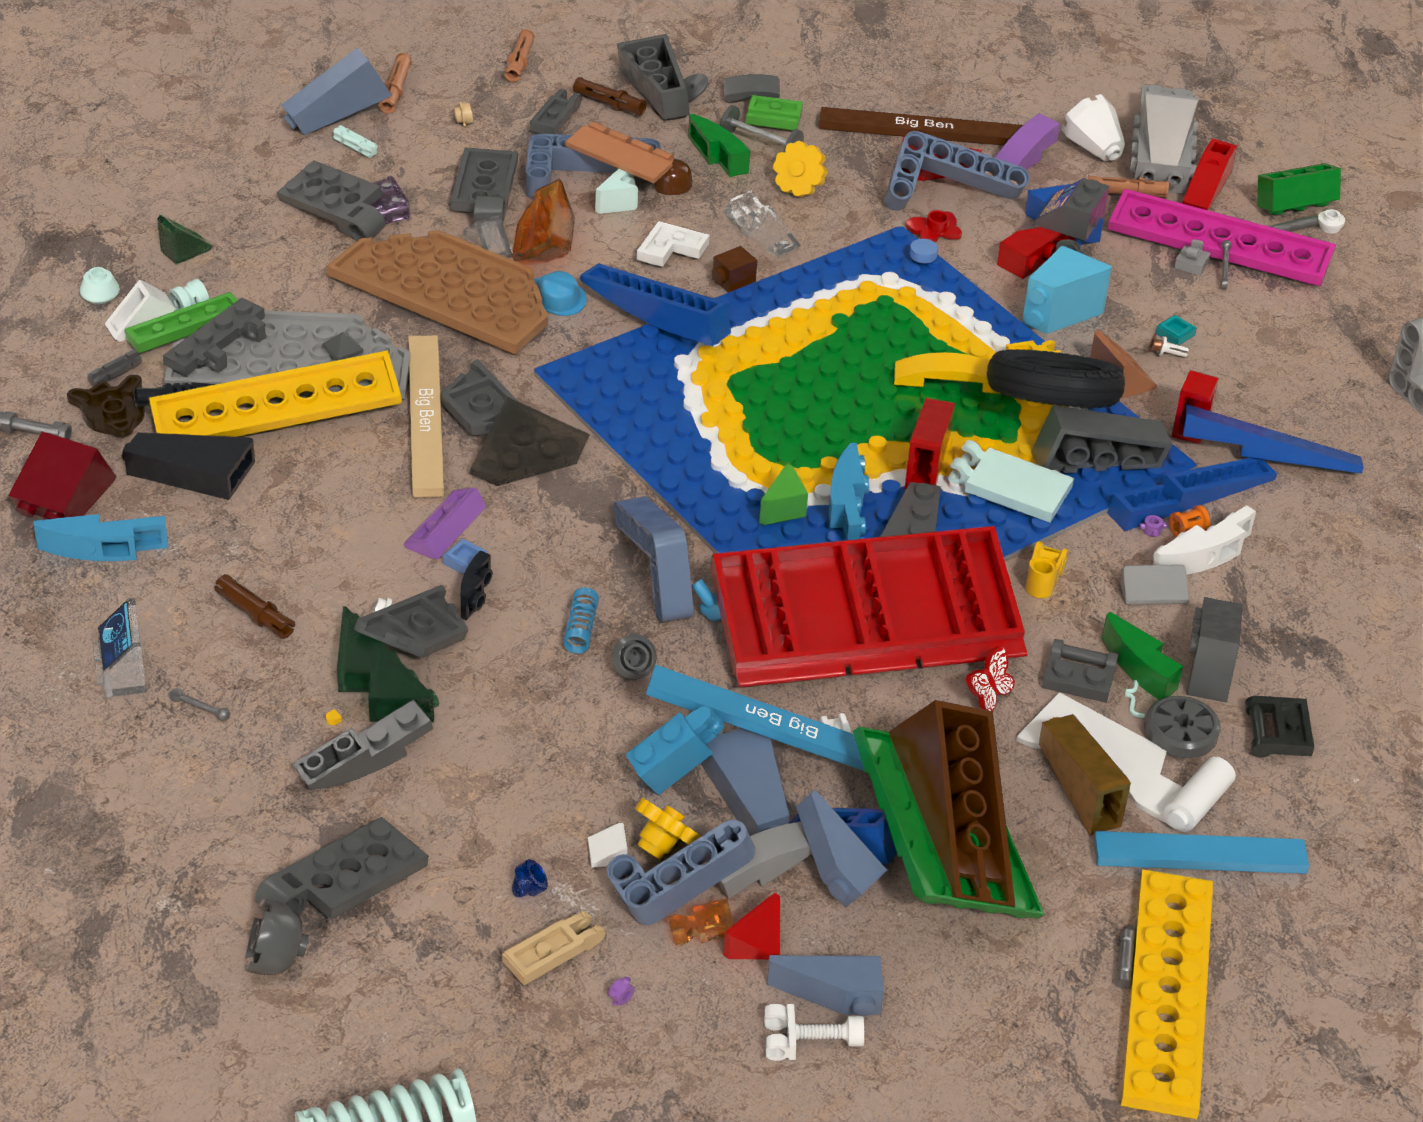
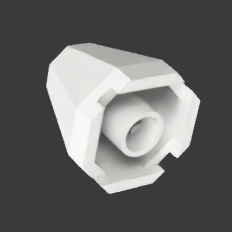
M1101 94L1096 95L1097 100L1091 101L1090 98H1085L1066 114L1065 120L1067 125H1062L1061 130L1071 141L1105 162L1116 160L1121 156L1125 146L1116 110L1110 101Z

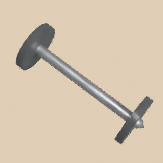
M734 105L726 109L720 122V126L732 134L737 127L785 145V153L787 144L804 141V134L798 129H795L788 139L740 122V110Z

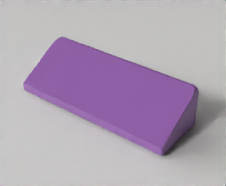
M472 487L453 490L405 541V548L432 559H439L485 509L486 504L478 489Z

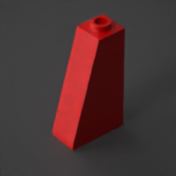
M925 398L910 440L904 489H907L910 482L937 485L952 429L955 403Z

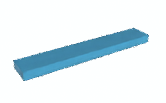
M1095 831L1094 835L1097 866L1307 874L1309 869L1304 839Z

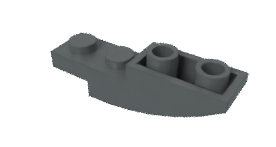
M412 700L358 734L353 728L348 729L292 765L310 790L345 784L383 769L407 756L405 746L433 730V726L422 709Z

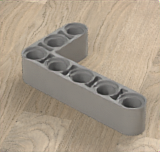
M1423 317L1403 325L1389 373V382L1393 390L1422 415Z

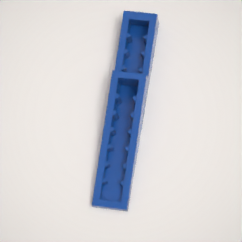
M1186 404L1182 426L1183 436L1240 444L1241 456L1362 474L1363 462L1361 456Z
M1247 458L1166 474L1161 485L1115 493L1107 514L1125 532L1139 527L1140 523H1144L1147 516L1156 515L1163 519L1169 517L1171 513L1183 512L1192 509L1194 506L1203 505L1273 481L1278 473L1263 459Z

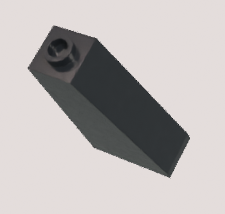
M137 432L131 442L125 445L122 459L125 461L127 475L230 500L254 465L255 454L253 439L248 437Z

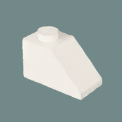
M139 279L105 322V325L114 339L121 342L127 340L125 328L174 312L176 307L165 292Z

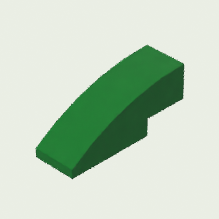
M696 114L689 115L688 138L709 165L719 163L729 177L749 173L750 150L740 139L722 126Z
M1112 612L1107 613L1102 640L1108 651L1119 653L1117 664L1133 681L1136 680L1140 687L1158 700L1171 696L1178 690L1183 665L1161 653L1163 642Z

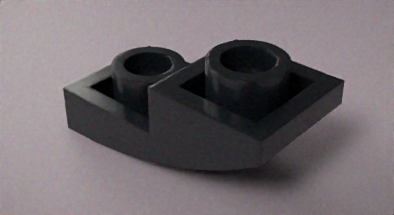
M481 550L468 565L461 583V618L467 620L484 605L486 600L484 587L490 583L493 575L491 555Z

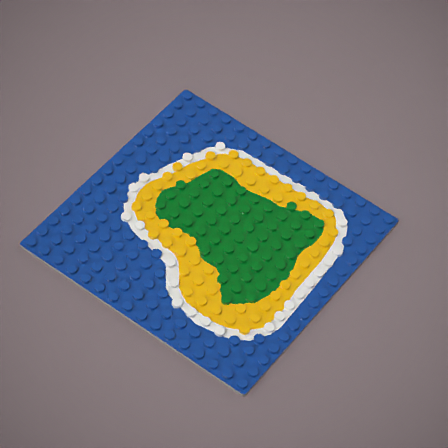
M902 226L887 230L715 297L714 299L727 302L731 334L716 345L707 346L701 342L686 339L651 324H646L535 368V377L713 553L845 541L843 529L830 528L828 516L833 471L841 454L850 443H857L859 455H864L865 472L863 475H868L869 493L864 494L863 507H861L860 517H865L866 533L865 536H860V539L880 537L906 491L904 487L910 440L925 398L955 403L952 429L937 483L938 486H941L935 532L995 526L1005 561L1035 547L1037 541L1044 543L1107 513L1115 493L1161 485L1166 474L1196 469V463L1172 444L1161 468L1122 470L1121 466H1112L1107 468L1106 471H1094V468H1078L1077 473H1064L1063 469L1053 470L1073 477L1074 481L1070 492L1051 523L965 492L964 484H957L948 480L951 472L956 470L950 468L953 460L956 457L961 458L964 453H968L962 450L967 440L976 442L984 452L988 448H992L1035 464L1031 450L1053 405L1020 400L998 393L982 392V383L925 378L924 387L894 385L895 362L915 355L944 352L967 354L990 360L996 352L1006 350V344L1034 340L1036 345H1041L1045 341L938 254L936 260L931 263L914 261L910 257V245L918 238ZM1120 401L1114 406L1102 408L1069 406V408L1140 418ZM785 465H792L808 492L806 517L768 525L760 524L762 497Z

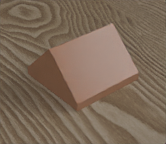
M1099 329L1094 333L1090 358L1112 363L1122 369L1123 376L1125 377V389L1121 398L1151 391L1157 387V384L1126 350Z

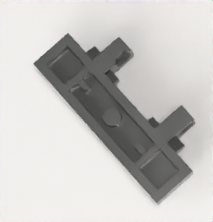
M240 298L163 355L164 365L185 376L200 365H205L221 372L227 367V355L222 350L241 335L258 343L266 338V324L261 321L265 318L264 308L244 298Z

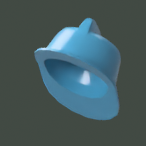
M554 271L534 279L536 285H538L542 304L546 312L559 316H570L579 313L585 307L587 302L586 293L578 286L576 279L571 274L563 271Z

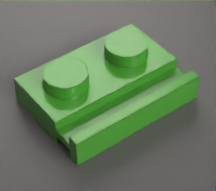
M752 95L748 113L746 114V124L787 130L798 129L803 111V102Z

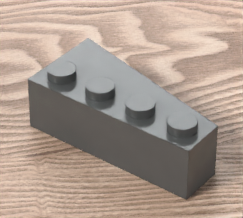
M667 34L617 43L620 70L664 120L678 119L682 116L690 115L687 87Z
M1053 405L1031 453L1036 465L1050 470L1063 469L1064 473H1077L1078 468H1094V471H1106L1107 468L1112 466H1121L1122 470L1161 468L1172 447V442L1163 421Z

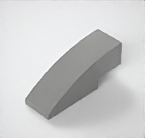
M801 821L770 828L750 836L755 846L753 859L717 883L729 899L756 881L763 887L812 855Z

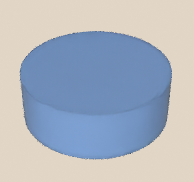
M917 239L911 243L910 257L914 261L931 263L936 260L938 245L929 239Z

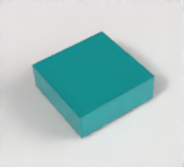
M1173 315L1157 325L1155 333L1160 337H1167L1168 342L1180 346L1195 336L1197 327L1177 315Z

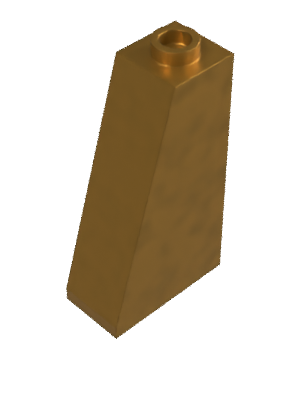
M1074 714L1054 717L1042 722L1039 746L1089 835H1094L1095 831H1108L1122 827L1131 785L1128 777Z

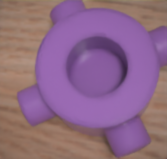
M1150 515L1145 518L1144 523H1140L1139 527L1143 529L1146 535L1157 537L1161 534L1162 529L1167 528V523H1163L1162 518L1159 516Z
M625 976L624 978L617 979L609 988L608 995L613 999V1005H624L632 998L635 988L629 984L631 981L629 977Z

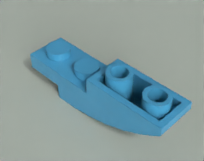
M850 443L837 461L831 481L830 528H842L845 541L860 539V536H865L866 533L865 517H860L861 507H863L864 494L869 493L868 475H863L865 472L864 455H859L857 443Z
M99 514L34 521L37 548L67 558L91 561L137 560L136 551L169 548L165 516L100 522Z

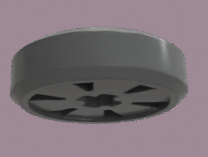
M1168 696L1157 700L1150 706L1145 720V733L1149 741L1167 751L1166 754L1180 758H1195L1209 753L1217 744L1221 728L1217 714L1207 704L1186 696Z

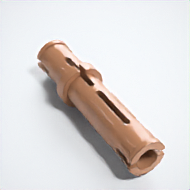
M524 29L519 33L514 51L507 59L508 66L505 70V77L508 81H518L522 71L526 69L528 64L527 56L535 38L534 33L528 29Z
M399 53L396 56L389 79L384 83L392 96L378 104L380 106L379 109L384 113H392L395 110L397 100L403 94L402 86L412 64L411 56L407 53Z
M1088 175V179L1097 180L1102 184L1109 185L1108 194L1122 195L1124 189L1167 199L1169 181L1145 180V177L1124 179Z

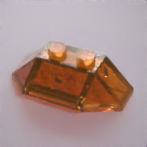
M559 178L535 191L533 195L534 200L527 206L519 220L512 253L514 261L549 262L555 258H562L571 251L575 216L563 182Z

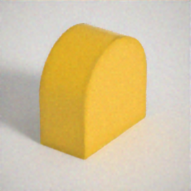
M335 709L326 714L327 724L336 725L342 722L341 715Z

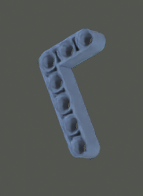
M911 131L906 134L898 150L884 201L892 210L899 211L904 209L914 192L920 169L1008 199H1015L1021 195L1029 182V174L1025 168L919 131ZM908 145L916 147L917 150L911 149ZM934 154L940 155L943 159L935 157ZM959 162L966 164L968 168L961 166ZM901 168L908 169L910 174L905 173ZM985 171L990 172L993 175V177L987 175ZM1010 180L1016 181L1018 185L1013 184ZM894 191L901 192L904 197L896 195Z
M535 134L529 139L526 166V195L533 200L547 199L551 194L553 170L614 173L618 168L565 146V141L572 135ZM631 137L632 140L637 139L653 146L654 150L656 148L661 149L660 142L655 139Z
M646 496L615 501L614 514L618 528L649 556L654 606L659 622L663 623L693 617L694 608L688 548L683 528Z

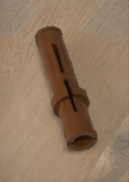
M578 77L573 85L574 92L612 105L618 111L626 110L642 116L647 107L646 100L628 95V92L624 90L617 91L585 80L582 77ZM593 90L602 92V93H604L605 95H602V94L593 92ZM615 98L627 101V103L618 101Z
M224 574L217 579L216 584L219 586H214L215 591L251 615L256 624L261 627H268L282 639L288 638L293 633L294 629L291 627H295V622L280 613L275 604L270 601H263L228 574Z

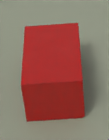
M1192 370L1189 371L1180 391L1171 437L1196 444L1201 443L1202 439L1183 436L1182 426L1186 404L1212 412L1218 377Z

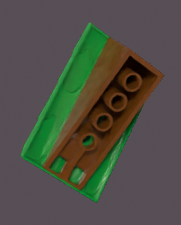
M934 700L889 732L860 726L853 730L865 773L870 775L879 807L885 812L897 855L903 859L912 891L919 900L929 904H949L960 909H980L990 914L1005 913L1017 918L1030 917L1038 919L1045 915L1006 826L993 711Z

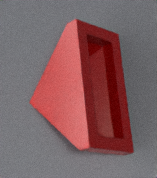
M774 892L725 931L723 955L726 958L769 960V955H780V896Z

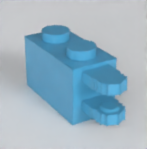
M701 705V707H698L697 710L692 711L686 717L680 712L626 753V756L639 777L660 795L713 754L708 743L716 738L717 734H720L723 728H725L723 720L714 714L712 708L706 705Z

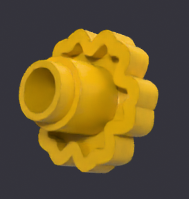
M803 141L787 144L786 153H778L773 165V169L778 173L775 178L776 184L780 186L783 192L793 193L797 197L814 194L815 186H822L828 173L827 168L823 166L826 159L825 155L820 151L819 147L814 145L808 146Z
M642 797L635 807V810L649 818L639 834L641 839L637 845L659 860L662 859L665 853L669 855L678 839L691 844L702 837L681 822L685 817L668 805L662 810Z

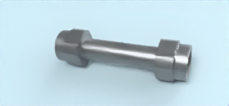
M0 411V430L12 434L15 430L40 435L43 431L69 440L71 439L72 427L65 422L55 421L52 425L18 418L15 412Z

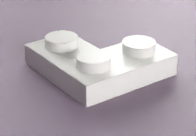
M658 221L637 250V260L663 267L673 252L699 259L709 245L710 235Z

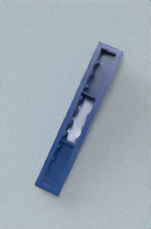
M600 263L580 275V280L608 301L644 322L667 332L701 342L707 346L716 345L731 334L727 302Z

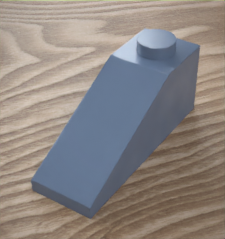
M814 790L796 808L821 880L829 888L832 896L840 900L847 907L876 882L887 869L823 797Z
M769 955L767 985L843 1015H881L884 995L881 956Z

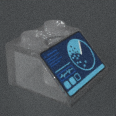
M129 598L98 626L99 641L92 642L95 661H101V664L95 665L97 685L104 684L106 698L147 692L135 598Z

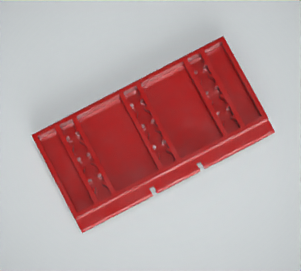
M995 526L712 554L710 569L732 671L737 679L739 688L846 676L845 667H850L852 675L916 669L917 659H920L922 668L981 662L986 660L988 653L995 646H1004L1008 658L1027 657L1028 655L1023 639L1025 630Z

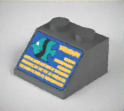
M1082 178L1055 192L1035 219L1034 225L1086 241L1105 214L1109 185L1102 184L1097 180Z

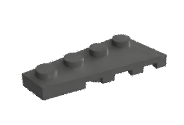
M910 482L880 537L935 532L941 486Z

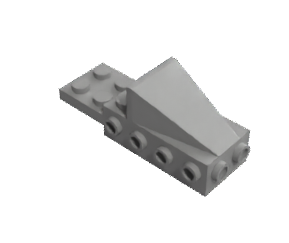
M1142 85L1139 114L1135 113L1133 122L1129 171L1134 173L1133 179L1145 177V180L1169 181V193L1186 194L1188 181L1192 180L1196 169L1195 159L1197 150L1195 148L1198 121H1194L1198 97H1193V91H1188L1184 88H1164L1159 85ZM1173 176H1178L1179 178H1178V179H1173L1172 177H1173Z

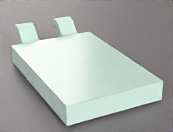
M967 440L962 447V450L968 453H964L961 458L956 457L951 463L950 468L956 470H953L948 477V480L953 483L964 484L965 492L1051 523L1070 492L1074 481L1073 477L992 448H988L984 452L976 442Z

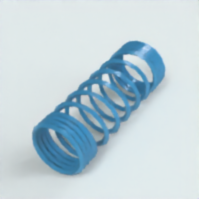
M579 588L573 595L569 621L563 641L564 647L572 653H584L589 648L593 622L595 621L594 616L596 615L599 601L597 592L591 588ZM579 595H589V596H591L595 601H593V600L590 599V598H583V597H582V598H578V599H577L576 597L579 596ZM587 599L593 603L583 604L580 603L578 600ZM576 612L589 613L591 617L579 616ZM575 618L587 619L590 623L577 622ZM574 625H584L587 626L589 629L585 630L581 628H576ZM571 637H580L585 642H577ZM567 639H570L571 641H573V642H575V643L585 644V645H583V646H574V645L570 644Z

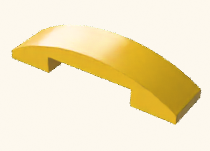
M944 352L915 355L895 362L894 385L924 387V379L931 378L982 383V392L998 393L992 390L988 384L987 367L990 361L988 359L967 354Z

